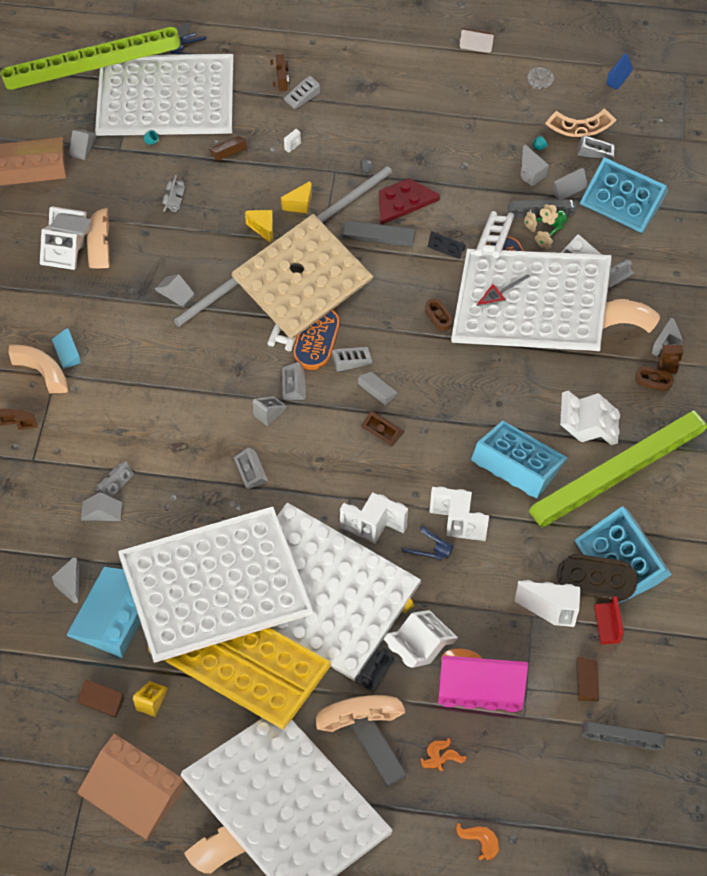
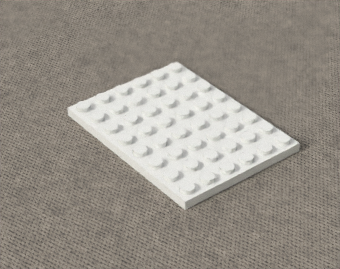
M233 54L151 55L100 68L95 127L96 136L145 135L149 130H154L157 135L232 133Z
M467 249L451 337L452 343L600 351L612 260L611 255L502 250L500 256L496 258L493 256V253L483 252L481 256H477L475 254L476 249ZM530 275L529 278L502 293L506 301L476 306L492 284L500 291L523 276Z
M286 503L277 518L312 607L313 614L269 628L329 660L333 669L355 681L404 609L408 600L421 584V579L293 505Z
M273 507L118 551L154 663L313 614L312 607Z
M262 718L181 772V777L267 876H337L391 835L393 831L293 720L282 730Z

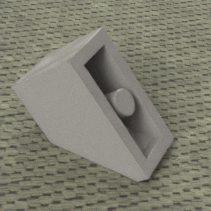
M524 145L520 176L525 182L534 186L547 177L549 165L527 145Z

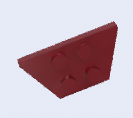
M410 178L379 190L380 224L383 225L440 200V195Z

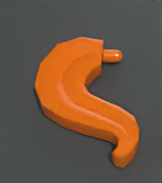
M457 824L456 833L461 839H477L481 842L482 855L478 857L479 860L485 858L487 861L495 858L499 852V842L493 831L487 827L480 826L462 829L461 824Z

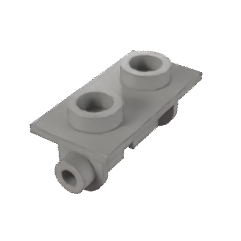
M177 175L174 176L172 181L169 180L166 186L168 194H165L162 204H165L163 212H165L166 208H169L172 212H177L180 209L185 185L183 181H176Z
M625 259L610 268L608 289L634 275V272L630 269L632 266L630 260Z
M127 461L117 464L108 474L110 477H105L100 484H97L95 490L97 493L101 492L113 497L134 475Z

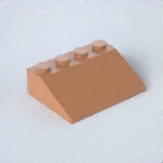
M63 137L0 144V186L66 178Z
M113 734L100 751L77 793L147 840L186 787L183 778L116 734Z

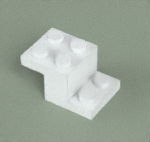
M52 206L49 213V225L42 229L40 264L75 270L77 268L78 250L84 247L85 235L54 231L50 229V226L60 213L86 218V212Z
M569 390L562 392L560 424L580 442L602 437L610 445L618 444V435L620 433V413L618 409L599 393L578 399Z
M432 487L430 513L448 515L446 536L486 541L489 515L479 512L469 513L472 492L464 489L453 490L445 487Z
M372 492L362 511L354 505H347L345 503L340 508V528L376 544L385 526L403 534L407 528L408 508L399 502L395 503L388 500L387 497L381 494L377 495Z
M428 610L411 613L397 632L388 633L384 640L393 652L398 653L403 658L402 661L407 666L414 668L431 664L445 645L454 644L458 637Z

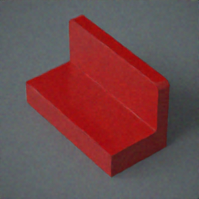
M613 596L611 603L594 605L600 645L621 643L624 635L618 598Z

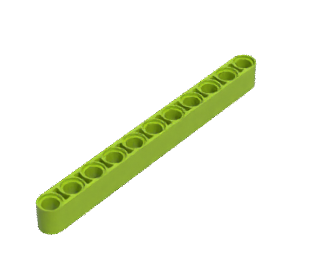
M168 27L9 66L2 69L0 75L5 87L11 90L175 50L180 47L181 42L177 29L175 27Z
M691 411L537 502L530 508V515L541 528L551 524L700 435L707 428V423L696 411Z

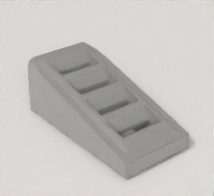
M308 76L284 97V101L292 108L297 109L320 94V84L311 76Z
M582 135L578 142L577 155L613 159L614 144Z
M368 347L332 350V359L337 372L373 364ZM361 354H364L366 359H362Z

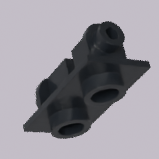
M431 231L427 247L460 259L466 245L462 241L459 242L443 236L439 232Z
M386 648L375 650L356 680V683L372 692L376 690L394 660L393 657L388 655L389 651Z

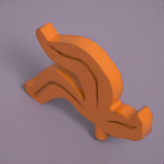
M447 738V741H433L427 748V755L430 759L423 760L421 758L420 763L424 768L434 769L438 767L440 771H443L442 764L450 759L463 763L466 761V756L462 757L458 752L449 749L440 757L439 751L445 750L450 746L451 740Z

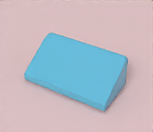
M67 328L52 339L63 369L81 363Z

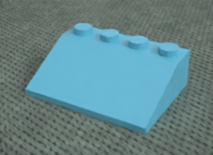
M604 157L579 204L643 233L668 193V188L658 181Z
M502 420L478 441L471 461L489 470L495 476L506 480L512 486L525 491L529 496L538 498L549 486L568 457Z
M623 506L574 540L583 555L621 560L632 566L638 577V586L634 594L628 599L658 585L672 575L631 513Z
M103 568L67 633L68 637L121 658L141 623L123 569Z

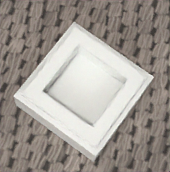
M297 129L284 138V146L287 152H291L301 144V134Z

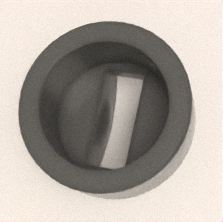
M367 159L360 160L361 173L372 171V161Z

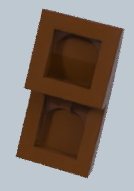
M0 409V426L17 424L18 430L38 428L34 414L17 409Z

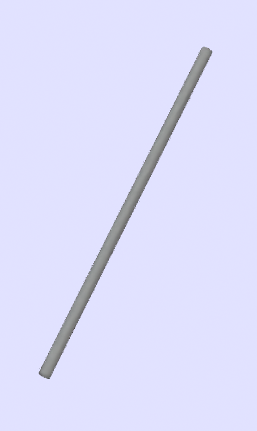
M389 166L383 168L318 215L317 218L324 223L392 173ZM232 277L175 318V324L180 327L239 283Z

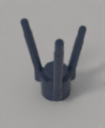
M196 32L179 37L180 47L171 50L170 53H175V55H191L192 53L181 52V50H184L183 44L205 40L207 37L188 39L196 36Z
M420 526L422 533L437 542L434 551L437 553L407 548L402 549L406 553L436 558L441 561L443 557L449 558L454 544L443 540L424 526Z

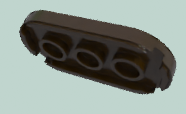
M573 554L563 560L557 569L559 584H572L575 587H580V596L611 601L613 596H617L618 601H623L631 597L638 586V577L635 570L630 564L621 560Z

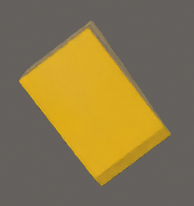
M309 181L282 196V210L308 214L312 197V183Z
M272 210L246 211V224L271 243L273 241Z
M148 681L133 696L136 710L156 717L168 687Z

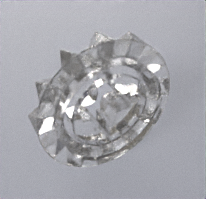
M537 67L529 71L527 79L533 88L539 87L541 89L544 87L547 89L548 86H552L554 75L549 69Z

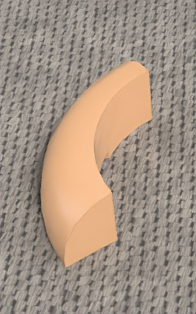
M605 109L585 120L568 118L556 110L544 124L560 134L582 137V135L591 136L604 131L616 119Z
M108 208L97 210L90 218L91 232L87 234L89 268L110 267L108 240L105 241V237H108L109 215Z
M615 299L614 301L606 302L603 329L618 323H630L640 326L650 333L659 322L660 315L643 303L629 301L628 299Z
M25 345L9 346L8 353L12 365H22L37 369L46 381L49 394L68 392L64 373L52 357L34 347Z
M367 695L354 697L321 709L316 717V726L318 730L333 732L354 724V719L367 717L368 721H391L404 714L405 709L402 702L393 696Z
M224 826L217 829L219 834H215L208 839L204 837L184 853L191 865L203 873H212L230 859L246 852Z

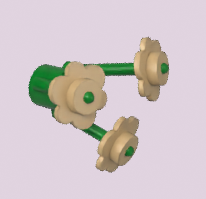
M546 204L540 210L541 218H536L534 213L527 212L525 225L531 232H535L537 222L541 221L556 227L550 233L538 231L535 236V240L541 248L550 249L553 243L550 237L558 230L563 229L567 216L563 210L557 211L555 205Z

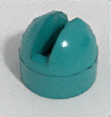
M149 130L144 135V142L148 145H153L159 141V137L154 130Z
M538 136L533 141V148L535 150L541 151L548 146L542 136Z

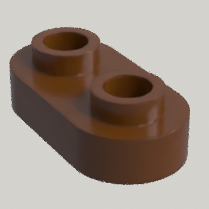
M428 300L425 305V313L431 322L440 331L449 330L453 323V318L440 300Z
M650 367L639 368L635 377L639 385L660 391L670 390L674 382L673 376L670 373Z

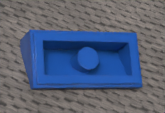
M623 54L608 73V86L619 89L633 71L628 54Z

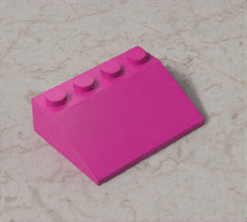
M442 656L438 704H442L445 707L464 706L467 709L482 707L491 711L496 709H506L508 712L522 711L528 662Z

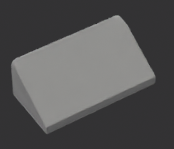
M580 168L554 181L553 194L558 200H564L587 188L584 168Z
M60 213L54 219L50 229L83 236L91 232V219Z
M299 362L282 368L283 400L306 399L305 369Z
M372 372L358 377V384L385 406L398 395L394 389Z
M248 447L233 457L246 489L268 482L255 450Z

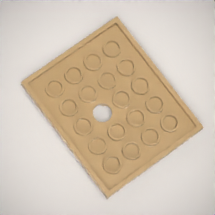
M314 214L238 267L231 275L291 340L373 279L370 272ZM294 263L301 264L304 271L301 274L292 273L290 266Z

